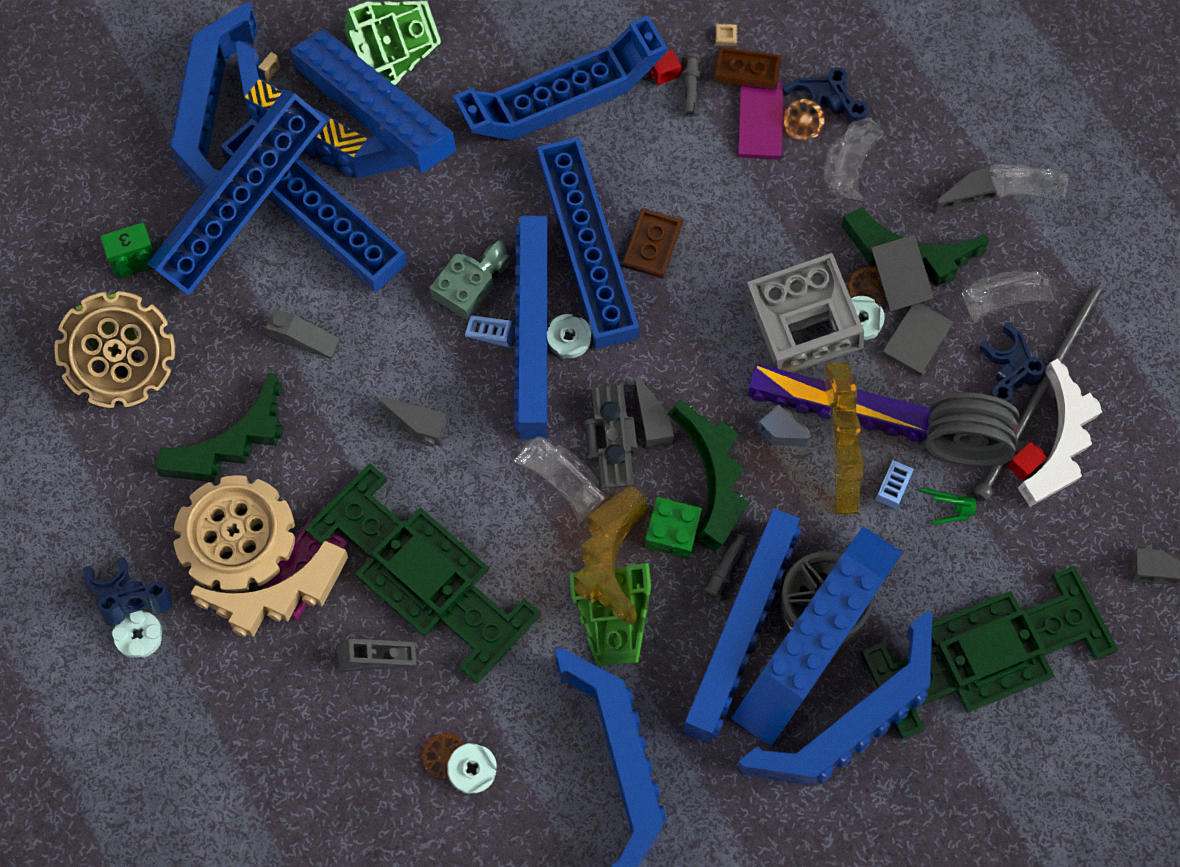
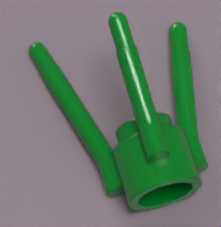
M923 487L919 489L920 492L935 495L933 500L953 503L954 512L958 513L957 516L933 520L931 522L932 525L959 520L967 521L968 516L975 515V498L957 496Z

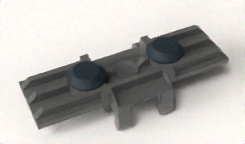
M623 383L591 385L594 419L584 421L589 442L590 454L588 455V461L599 462L602 489L634 486L631 451L633 454H637L639 450L636 442L635 420L633 417H627ZM598 427L604 428L606 437V448L598 449L596 431Z

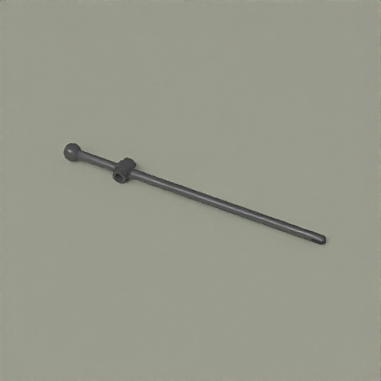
M1096 285L1092 289L1052 361L1059 359L1060 362L1063 361L1102 291L1101 286ZM1046 373L1019 418L1018 432L1016 434L1017 442L1050 384ZM1017 442L1015 446V455L1018 454L1023 447ZM1004 464L992 466L984 482L977 484L974 494L978 499L982 501L990 499L993 492L991 487Z

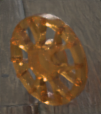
M808 99L793 102L787 108L784 115L786 130L792 137L799 140H808L819 134L824 124V115L818 104ZM800 103H806V111H801ZM813 106L817 110L814 115L809 112ZM792 108L798 111L796 117L790 114ZM813 118H820L819 125L813 124ZM795 120L796 126L790 128L788 121ZM810 126H812V128L815 131L812 135H810L807 130V128ZM798 128L804 129L802 136L796 134Z
M863 267L854 272L848 287L852 298L856 297V294L862 292L866 297L873 296L875 303L878 305L886 300V295L882 299L876 295L877 291L885 294L883 287H879L878 284L881 279H879L880 275L877 268ZM862 272L866 277L863 281L858 276ZM871 272L878 274L876 280L870 278ZM853 282L861 284L860 288H853Z
M449 733L439 734L431 738L423 750V763L427 771L436 778L449 779L448 775L445 774V766H447L454 752L453 749L459 745L463 746L465 743L458 736ZM446 738L453 739L451 747L444 745ZM436 740L442 746L438 750L431 745ZM427 753H436V759L427 760ZM436 762L441 765L437 773L431 769Z

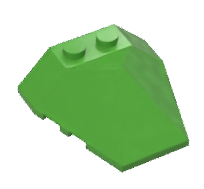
M427 1L364 2L347 9L345 33L352 52L394 85L408 71H411L416 63L424 59L441 43Z
M649 563L609 570L569 573L572 600L574 604L578 605L581 613L579 619L581 624H585L589 635L587 641L596 665L604 666L638 662L651 590Z

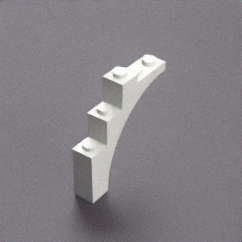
M1059 359L1050 362L1044 370L1053 387L1058 407V429L1054 446L1039 471L1018 487L1030 507L1082 477L1080 467L1071 458L1092 445L1089 433L1081 426L1094 420L1102 413L1099 401L1093 398L1091 393L1082 397L1079 386L1073 383L1067 367Z

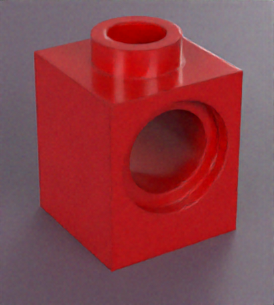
M673 50L668 51L648 71L649 78L651 80L654 79L657 86L681 76V65Z
M1030 442L1014 456L1007 467L1024 482L1044 464L1047 457L1039 446H1035Z

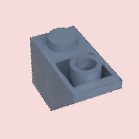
M780 405L775 407L759 422L757 429L771 444L777 446L806 447L811 438L808 428L794 420L792 413L786 408L783 409Z

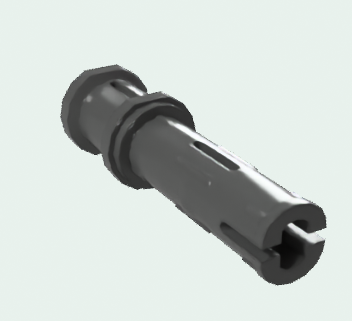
M687 53L682 56V62L684 63L683 71L681 72V77L684 80L682 114L686 115V117L696 116L697 81L700 78L698 63L701 61V57L696 53Z
M734 534L718 569L712 571L710 575L712 578L708 586L702 590V594L715 602L722 600L721 594L726 585L730 584L731 572L748 542L745 536Z

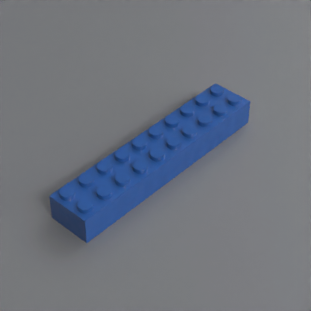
M325 29L290 49L294 67L299 73L421 174L456 152L453 132Z
M285 89L147 264L187 295H190L321 129L326 120L298 95Z
M251 119L220 146L224 159L227 162L258 124L255 120ZM298 158L267 196L375 293L407 265L405 252Z
M579 137L537 147V161L586 321L590 326L595 349L638 339L639 325Z
M520 216V225H516L515 432H519L520 439H547V216Z
M775 508L773 509L685 721L684 734L710 744L712 738L717 739L724 721L720 717H726L733 699L729 695L734 696L742 677L738 673L743 674L750 657L747 651L751 653L759 635L756 630L761 631L776 593L774 589H778L793 548L797 543L802 529L798 527L800 518Z

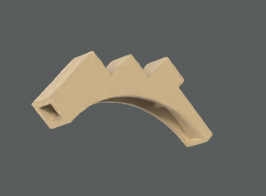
M324 541L318 552L300 571L272 587L248 593H221L195 585L191 595L197 606L206 610L210 607L217 610L216 614L229 619L234 633L245 637L246 634L254 637L266 613L273 620L280 622L282 619L288 622L301 597L302 601L311 606H315V604L323 606L348 559V555L345 549Z

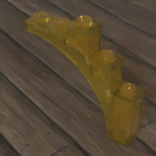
M848 362L825 363L824 383L830 408L834 449L835 515L858 514L860 482L863 481L864 461L859 447L861 426L856 413L857 389Z
M632 485L626 487L588 515L589 530L593 537L581 545L583 552L582 560L587 566L574 575L576 582L575 590L582 598L586 597L592 603L599 599L604 606L608 605L612 608L619 620L624 619L629 625L637 621L635 606L625 596L616 580V559L620 546L629 530L648 512L646 497Z

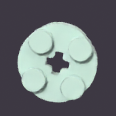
M856 296L851 298L858 317L859 314H864V318H868V320L861 322L864 330V340L877 337L883 327L885 318L882 307H879L875 300L870 297Z
M564 314L556 317L550 323L547 331V343L551 351L557 354L558 357L562 359L576 358L584 354L590 347L591 330L589 324L580 317L579 319L573 317L572 314ZM566 332H569L570 335H575L572 340L564 339Z
M140 610L125 614L123 622L116 625L113 629L112 636L116 647L123 655L129 658H143L154 653L160 646L162 628L155 616ZM142 629L143 637L133 640V632Z
M465 744L452 753L447 763V774L450 782L456 789L465 794L479 793L492 784L497 764L495 757L486 747L477 744ZM468 762L472 765L475 763L478 765L476 775L473 776L472 773L468 774L466 772L468 768L466 764Z

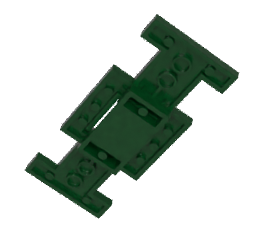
M369 463L305 527V531L322 546L324 541H328L340 530L370 557L355 573L356 577L424 638L442 621L474 650L459 666V669L474 683L478 684L541 617V612L523 598L507 615L474 586L489 571V567L421 507L405 522L404 520H399L373 497L387 482V478ZM389 571H391L398 579H400L407 587H409L416 595H418L423 600V602L420 599H418L411 591H409L402 583H400L393 575H391Z
M1075 566L1054 573L1051 576L1061 595L1060 597L1025 610V608L1021 610L1012 591H1009L932 622L931 641L934 648H931L930 686L927 691L928 696L925 698L926 701L920 706L954 692H957L966 713L987 706L1052 679L1054 674L1045 655L1082 640L1085 641L1095 661L1117 652L1118 648ZM884 642L861 652L877 689L907 666L908 658L893 663ZM1022 662V663L1019 664V665H1016V666H1014V667H1012V668H1009V669H1007V670H1004V671H1002V672H999V673L994 674V675H992V676H990V677H987V678H985V679L980 680V679L983 678V677H986V676H988V675H990V674H993V673H995V672H998V671H1000V670H1003V669L1008 668V667H1010V666H1012V665H1015V664H1017V663ZM913 706L906 713L907 716L898 724L893 721L901 740L925 730Z

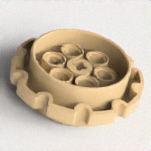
M117 291L115 297L110 298L106 292H99L81 301L82 310L70 309L60 323L58 329L64 334V338L55 341L56 364L66 368L62 378L69 388L77 395L83 392L88 393V401L92 404L107 408H113L116 401H121L124 407L139 404L148 399V389L152 388L158 391L169 377L171 368L166 365V361L173 360L175 357L174 336L172 333L167 334L164 332V327L167 326L168 321L162 312L153 304H150L148 307L142 306L141 296L125 291ZM104 322H112L115 325V331L113 333H106L103 330ZM130 327L135 328L138 331V337L129 339L125 334L126 329ZM88 338H95L99 343L98 348H88L86 340ZM114 344H118V349L122 350L116 355H113V350L109 349ZM138 349L144 353L145 357L142 361H136L132 358L134 350ZM93 361H103L105 370L96 371L93 368ZM125 366L128 370V375L119 377L115 371L116 367Z
M226 476L220 479L221 482L217 486L208 482L198 488L189 497L192 504L189 507H181L174 525L176 534L181 536L179 539L174 540V548L182 566H191L189 574L196 582L209 589L220 584V588L224 593H239L248 591L249 585L252 582H256L259 586L266 584L280 572L278 563L280 561H288L293 551L295 537L293 533L288 531L295 527V522L285 500L277 501L280 495L274 487L259 479L249 484L246 476ZM247 509V512L244 515H237V512L239 510ZM224 515L221 521H214L216 516ZM257 524L263 525V528L259 531L252 530ZM209 537H217L213 543H206ZM256 546L252 553L245 552L247 547ZM226 552L233 553L230 558L222 559L223 554Z

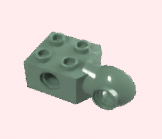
M502 240L497 241L494 245L491 244L485 250L481 263L464 254H455L430 286L432 299L468 321L470 316L474 314L493 289L492 275L496 271L502 273L510 263L511 256L507 254V248Z

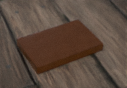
M719 47L714 82L777 90L782 55Z
M641 208L622 262V267L664 279L683 220Z

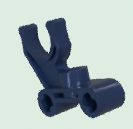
M841 67L832 68L828 73V77L797 78L791 83L783 85V94L785 96L794 91L803 90L812 97V101L808 106L797 110V117L800 120L816 114L821 102L826 101L833 114L842 111L852 126L862 127L867 122V104L861 100H852L846 90L847 73Z
M1006 322L1003 327V333L1011 337L1014 346L1008 351H998L992 348L988 341H983L980 346V352L985 354L992 363L1007 364L996 375V379L1000 383L993 388L991 396L1004 398L1002 400L1011 403L1013 392L1022 384L1037 385L1040 383L1044 374L1045 363L1040 358L1031 357L1023 333L1017 330L1011 322Z
M124 557L117 560L120 567L117 576L107 582L95 581V574L91 566L83 569L85 585L88 591L99 601L98 608L105 623L109 626H116L123 622L125 614L152 608L155 613H164L172 606L171 597L165 584L162 582L143 585L139 581H130L129 566Z

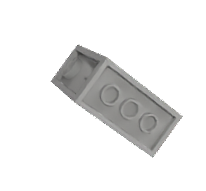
M833 253L747 282L749 302L776 369L793 373L864 348V330ZM829 321L833 333L795 345L791 333Z

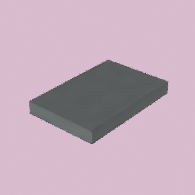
M915 234L871 248L890 312L934 299Z
M921 303L912 305L886 345L882 355L921 377L954 322Z

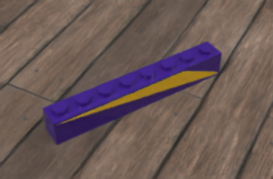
M755 364L747 395L751 396L755 401L763 402L766 400L774 402L776 406L793 407L801 413H816L824 419L836 418L844 424H859L864 429L882 430L890 436H905L913 442L924 441L927 436L930 408Z

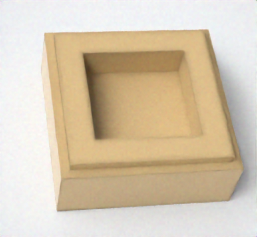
M716 24V45L736 46L737 25Z
M272 52L258 66L260 77L265 81H269L280 68L277 55Z

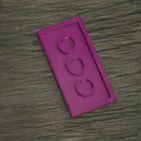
M778 82L777 90L740 85L739 158L781 160L783 82Z
M311 519L307 521L296 537L289 560L279 562L280 572L264 584L262 589L272 587L290 578L300 571L318 552L321 545L305 531V527L312 521ZM334 534L327 541L343 549L349 543L337 534ZM302 597L291 615L296 620L299 619L308 605L302 601Z

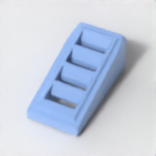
M471 315L465 336L511 347L515 335V325L512 321ZM477 323H480L479 331L475 332ZM486 325L489 326L487 334L484 333ZM495 327H497V333L496 335H493Z
M892 460L875 501L897 509L914 469ZM894 467L906 472L907 475L904 476L894 472ZM892 475L904 481L901 483L890 478V476ZM889 482L900 487V490L887 485V483ZM886 489L897 494V497L884 492V490Z

